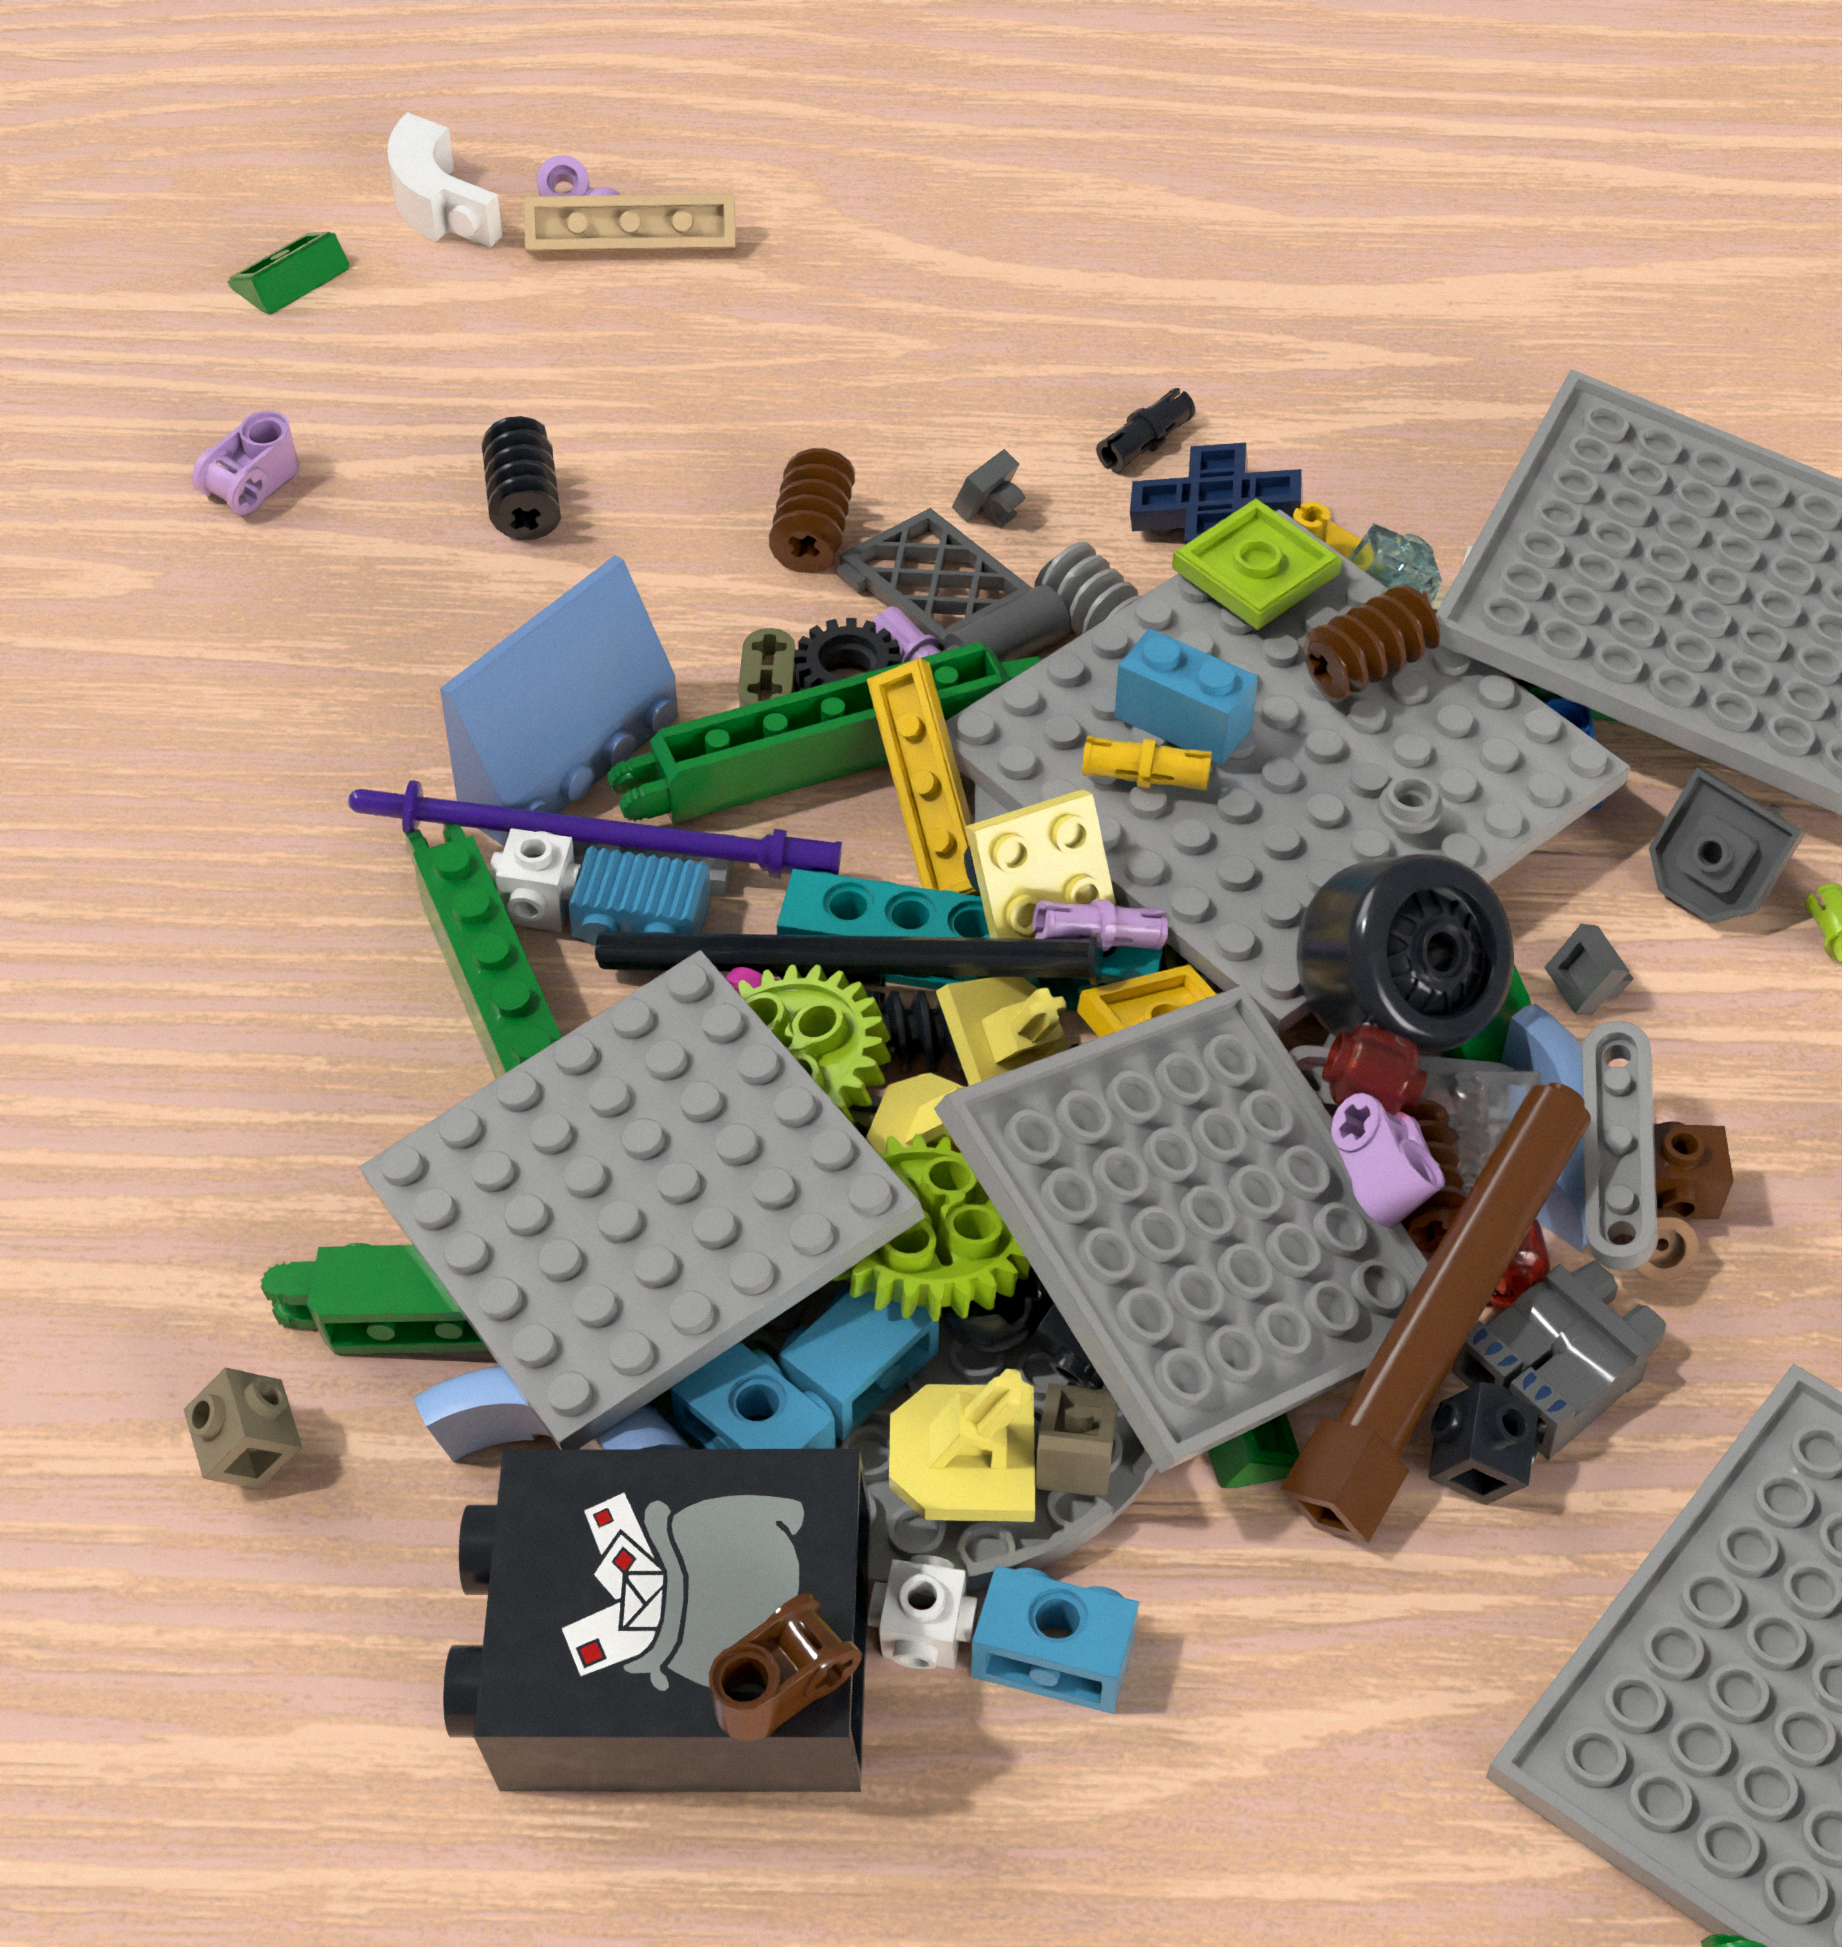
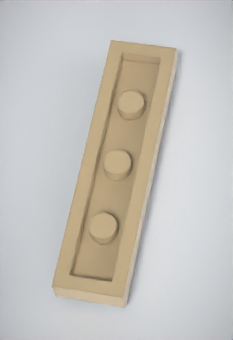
M734 193L524 196L525 250L527 252L736 249Z

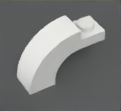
M407 112L394 127L389 138L387 150L394 202L399 214L411 228L434 242H437L449 231L491 248L503 237L498 194L450 176L454 171L449 128Z

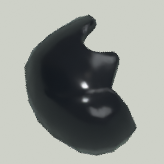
M1031 1266L1030 1275L1027 1280L1017 1279L1015 1294L1012 1297L996 1292L993 1309L987 1310L972 1300L969 1304L968 1318L962 1319L951 1306L942 1307L941 1316L957 1342L977 1352L999 1353L1019 1345L1037 1330L1048 1309V1293Z

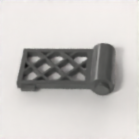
M931 508L839 554L840 566L837 567V572L842 580L857 592L867 589L886 606L899 608L924 635L930 634L935 636L940 643L939 649L942 652L982 642L992 648L999 662L1029 658L1064 639L1071 632V619L1067 607L1053 588L1047 585H1039L1032 588ZM928 531L940 539V544L910 543L911 540ZM874 559H896L894 568L869 567L866 564ZM906 560L936 561L934 570L904 569ZM945 562L970 563L975 567L974 572L945 571L944 566ZM899 587H930L928 596L903 595L899 591ZM939 589H970L969 598L938 597ZM980 590H1001L1009 594L1001 599H978ZM934 614L965 615L964 619L947 628L942 627L933 619Z

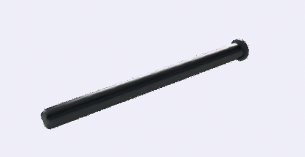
M602 932L597 936L595 959L599 967L607 970L668 971L699 950L704 953L719 972H730L734 968L745 967L757 972L769 970L773 973H786L790 965H795L799 973H809L815 965H820L823 972L828 974H835L840 970L844 974L1089 978L1091 985H1099L1103 967V946L1100 933H1091L1090 939Z

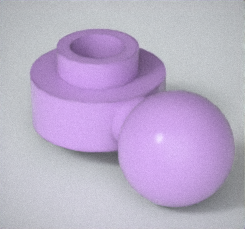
M558 155L546 160L541 165L537 174L539 196L621 195L618 191L609 187H601L595 190L590 188L586 168L579 160L571 156ZM564 181L573 185L572 190L565 194L558 193L554 189L558 183Z

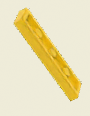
M918 658L866 680L921 887L979 896L980 891L973 889L964 865V853L969 846L965 826L971 825L973 822L930 663L922 658Z

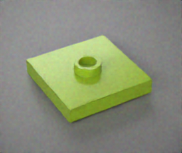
M1256 498L1175 551L1172 560V569L1257 630L1338 576L1342 565V558Z

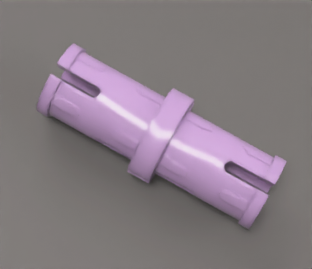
M1095 899L1090 904H1068L1041 900L1037 903L1033 914V933H1037L1035 936L1037 939H1090L1091 933H1100L1103 951L1109 950L1111 946L1160 950L1167 939L1168 920L1163 918L1165 911L1161 908H1125L1114 906L1111 901L1104 899Z

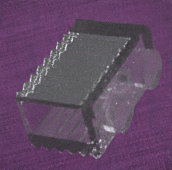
M1460 1070L1456 1074L1455 1078L1461 1084L1454 1090L1460 1096L1454 1104L1460 1111L1454 1117L1461 1124L1454 1130L1460 1136L1454 1144L1460 1149L1457 1155L1461 1164L1457 1169L1462 1174L1464 1180L1462 1191L1465 1192L1466 1196L1471 1191L1527 1092L1532 1086L1540 1085V1072L1521 1070Z

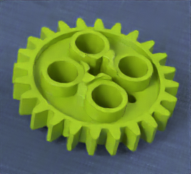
M790 965L784 979L779 981L775 980L769 970H765L761 986L755 989L746 981H740L739 992L741 997L853 1124L854 1121L848 1108L852 1104L870 1106L873 1103L865 1086L884 1084L885 1078L878 1065L891 1061L890 1053L885 1045L891 1039L890 1034L884 1024V1018L873 997L868 998L863 985L859 981L849 985L844 973L840 970L827 980L820 965H815L806 978H801L796 966Z
M915 1134L912 1147L903 1148L893 1136L887 1137L885 1152L880 1153L874 1148L920 1201L925 1218L832 1280L837 1281L851 1278L850 1296L853 1298L869 1291L876 1293L875 1310L881 1311L891 1301L901 1303V1313L905 1319L911 1317L917 1306L926 1307L932 1321H939L942 1307L951 1306L956 1314L964 1319L968 1318L969 1304L972 1300L983 1308L991 1310L994 1308L996 1292L1012 1297L1015 1294L1017 1279L1027 1280L1029 1278L1031 1265L962 1153L951 1151L950 1137L944 1136L939 1141L937 1147L932 1148L927 1147L921 1134Z

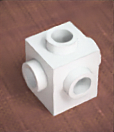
M511 828L503 853L495 852L493 854L489 868L490 876L510 921L514 926L562 933L569 911V902L582 865L574 863L572 837L554 835L545 831L533 832Z
M915 1555L911 1557L910 1562L892 1559L888 1583L875 1582L868 1625L879 1628L882 1657L893 1659L900 1665L915 1669H933L936 1666L955 1669L959 1642L971 1643L973 1639L978 1598L967 1596L966 1571L954 1569L953 1563L944 1558L932 1555ZM910 1604L926 1606L930 1608L926 1610H917L913 1608Z

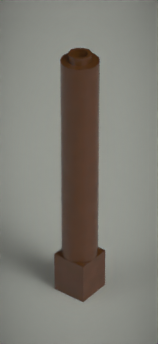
M1553 1082L1548 1085H1534L1529 1089L1338 1420L1320 1419L1280 1487L1281 1491L1314 1528L1367 1543L1371 1540L1409 1473V1470L1399 1459L1591 1123V1116L1584 1106V1099L1569 1086Z

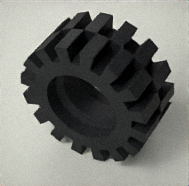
M846 618V626L838 627L836 619L826 621V631H823L816 625L809 629V638L801 637L798 641V650L795 649V690L798 692L849 678L830 673L840 668H857L867 673L900 664V646L897 640L891 641V633L885 628L876 633V623L866 620L863 628L857 627V618Z

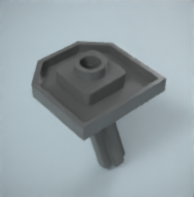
M1696 768L1649 846L1658 891L1709 923L1722 922L1758 913L1807 832L1781 817L1783 809L1779 806L1772 804L1766 808L1703 768Z

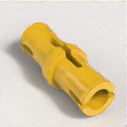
M1087 735L1083 755L1082 776L1110 777L1135 781L1138 788L1150 789L1151 784L1207 792L1212 751L1187 750L1156 745L1157 739L1144 738L1143 743L1109 740L1108 738Z

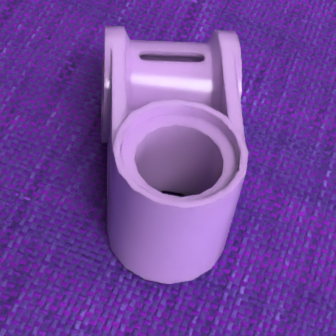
M260 411L246 417L241 425L215 446L205 450L198 458L192 473V484L195 489L205 495L216 494L227 501L230 510L240 515H248L255 511L263 500L281 485L293 479L298 473L299 463L288 419L276 411Z
M1365 1093L1350 1096L1338 1107L1332 1120L1331 1133L1351 1178L1353 1193L1363 1210L1376 1223L1391 1229L1444 1187L1445 1179L1443 1172L1432 1157L1422 1135L1420 1125L1415 1118L1402 1112L1389 1113L1385 1111L1378 1099Z

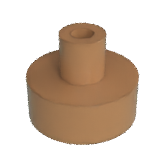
M1657 1208V1247L1652 1257L1637 1267V1269L1649 1279L1671 1281L1683 1276L1692 1268L1698 1257L1699 1241L1694 1229L1683 1216L1670 1209ZM1626 1234L1625 1244L1632 1242L1634 1237Z

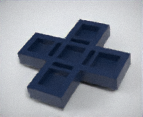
M1246 442L1190 446L1189 477L1132 481L1130 503L1132 532L1150 530L1163 533L1176 528H1185L1184 543L1186 545L1255 498L1275 512L1280 509L1293 519L1294 511L1296 508L1300 509V505L1303 504L1302 469L1248 473Z

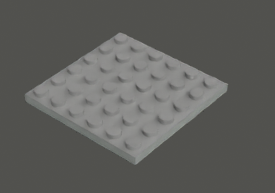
M701 950L359 1166L367 1183L560 1450L580 1449L925 1218L920 1201Z
M1244 985L946 1094L934 1108L1160 1474L1364 1375L1428 1265L1401 1222L1391 1229L1385 1228L1376 1223L1358 1203L1353 1193L1351 1178L1339 1149L1332 1138L1331 1127L1333 1119Z

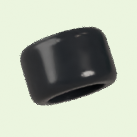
M1411 854L1362 861L1344 868L1328 879L1317 891L1305 911L1298 933L1296 959L1300 985L1310 1009L1325 1029L1338 1040L1357 1050L1389 1053L1396 1048L1399 1050L1394 1054L1436 1053L1466 1044L1479 1035L1494 1020L1510 988L1514 967V945L1511 927L1504 907L1491 886L1478 873L1463 863L1442 855ZM1363 1023L1373 1024L1364 1027L1370 1035L1368 1038H1357L1354 1036L1352 1031L1357 1030L1355 1027ZM1396 1036H1398V1040H1399L1401 1043L1405 1044L1406 1047L1403 1046V1045H1401V1044H1399V1043L1396 1041ZM1373 1038L1387 1047L1379 1050L1374 1049L1370 1044L1371 1039Z

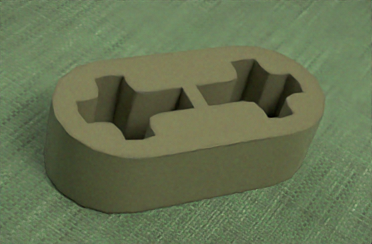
M764 628L752 632L745 638L742 647L738 686L739 707L761 702L762 690H772L770 699L794 693L795 642L785 631L775 628ZM765 655H774L773 666L763 665Z

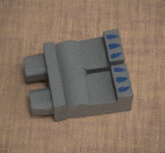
M1592 1261L1572 1273L1559 1264L1545 1275L1544 1282L1530 1287L1520 1295L1512 1306L1486 1325L1479 1320L1453 1363L1452 1372L1468 1387L1479 1382L1501 1385L1507 1388L1513 1397L1539 1408L1538 1416L1547 1424V1427L1544 1429L1537 1425L1535 1438L1538 1442V1451L1548 1461L1612 1406L1625 1391L1628 1393L1642 1381L1647 1360L1661 1344L1666 1329L1665 1321L1647 1305L1638 1304L1622 1318L1607 1305L1616 1298L1618 1285L1613 1275L1597 1261ZM1481 1364L1496 1377L1495 1383L1487 1379L1481 1372Z

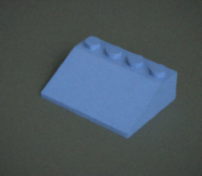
M616 555L440 688L457 801L557 814L571 802L583 798L591 786L604 777L607 772L611 771V767H614L616 763H621L622 760L628 761L638 748L655 736L660 729L670 727L678 717L675 674L624 560ZM479 829L505 847L509 832Z

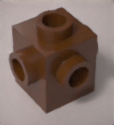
M1675 1121L1660 1124L1654 1123L1657 1208L1673 1210L1683 1216L1685 1220L1719 1219L1734 1181L1725 1126L1685 1125Z

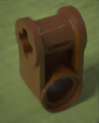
M803 1593L785 1602L764 1623L731 1647L724 1649L714 1659L709 1671V1686L715 1718L720 1728L731 1738L741 1741H756L772 1734L776 1728L814 1700L824 1697L837 1689L852 1675L861 1662L862 1653L852 1641L842 1642L821 1617L822 1605L812 1593ZM754 1683L766 1689L760 1697L752 1701L740 1702L729 1697V1694L742 1684Z

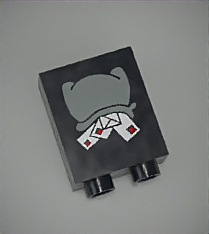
M860 1448L503 1450L497 1505H467L461 1520L459 1573L463 1592L465 1595H488L483 1645H452L447 1656L444 1674L443 1708L445 1726L449 1737L475 1739L499 1791L861 1792L871 1507ZM812 1593L822 1605L821 1617L842 1642L852 1641L862 1653L861 1662L852 1675L837 1689L824 1697L814 1700L776 1728L772 1734L756 1741H741L731 1738L720 1728L715 1718L709 1686V1671L714 1659L724 1649L731 1647L764 1623L785 1602L800 1594ZM754 1683L742 1684L736 1687L729 1694V1697L740 1702L752 1701L760 1697L766 1689Z

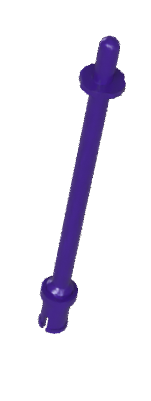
M415 780L409 781L405 794L356 789L348 797L349 807L356 813L402 819V830L405 834L413 833L414 830H417L420 821L449 825L457 824L462 827L510 832L512 828L533 832L545 831L554 835L572 837L573 841L758 864L763 871H768V878L781 879L783 873L791 874L793 869L828 872L834 875H839L842 842L788 837L787 830L774 829L773 835L767 834L762 839L430 798L423 797L422 785L419 781Z

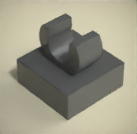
M1003 449L966 477L952 508L967 523L984 510L988 519L996 526L1002 528L1016 517L1017 512L1014 508L1020 505L1026 498L1020 488L1011 483L1020 463Z
M1580 924L1544 967L1575 1014L1593 1015L1607 997H1619L1634 979L1599 926Z

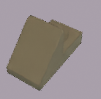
M1048 1383L1037 1446L1036 1486L1038 1489L1105 1497L1108 1494L1118 1408L1109 1390Z

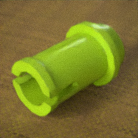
M1828 883L1816 888L1826 905L1821 906L1816 895L1811 892L1805 900V906L1814 917L1825 937V952L1829 957L1837 959L1842 963V887L1836 883Z

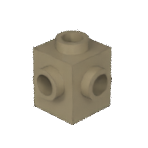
M225 1367L183 1409L203 1479L261 1489L302 1449L288 1397L281 1379Z

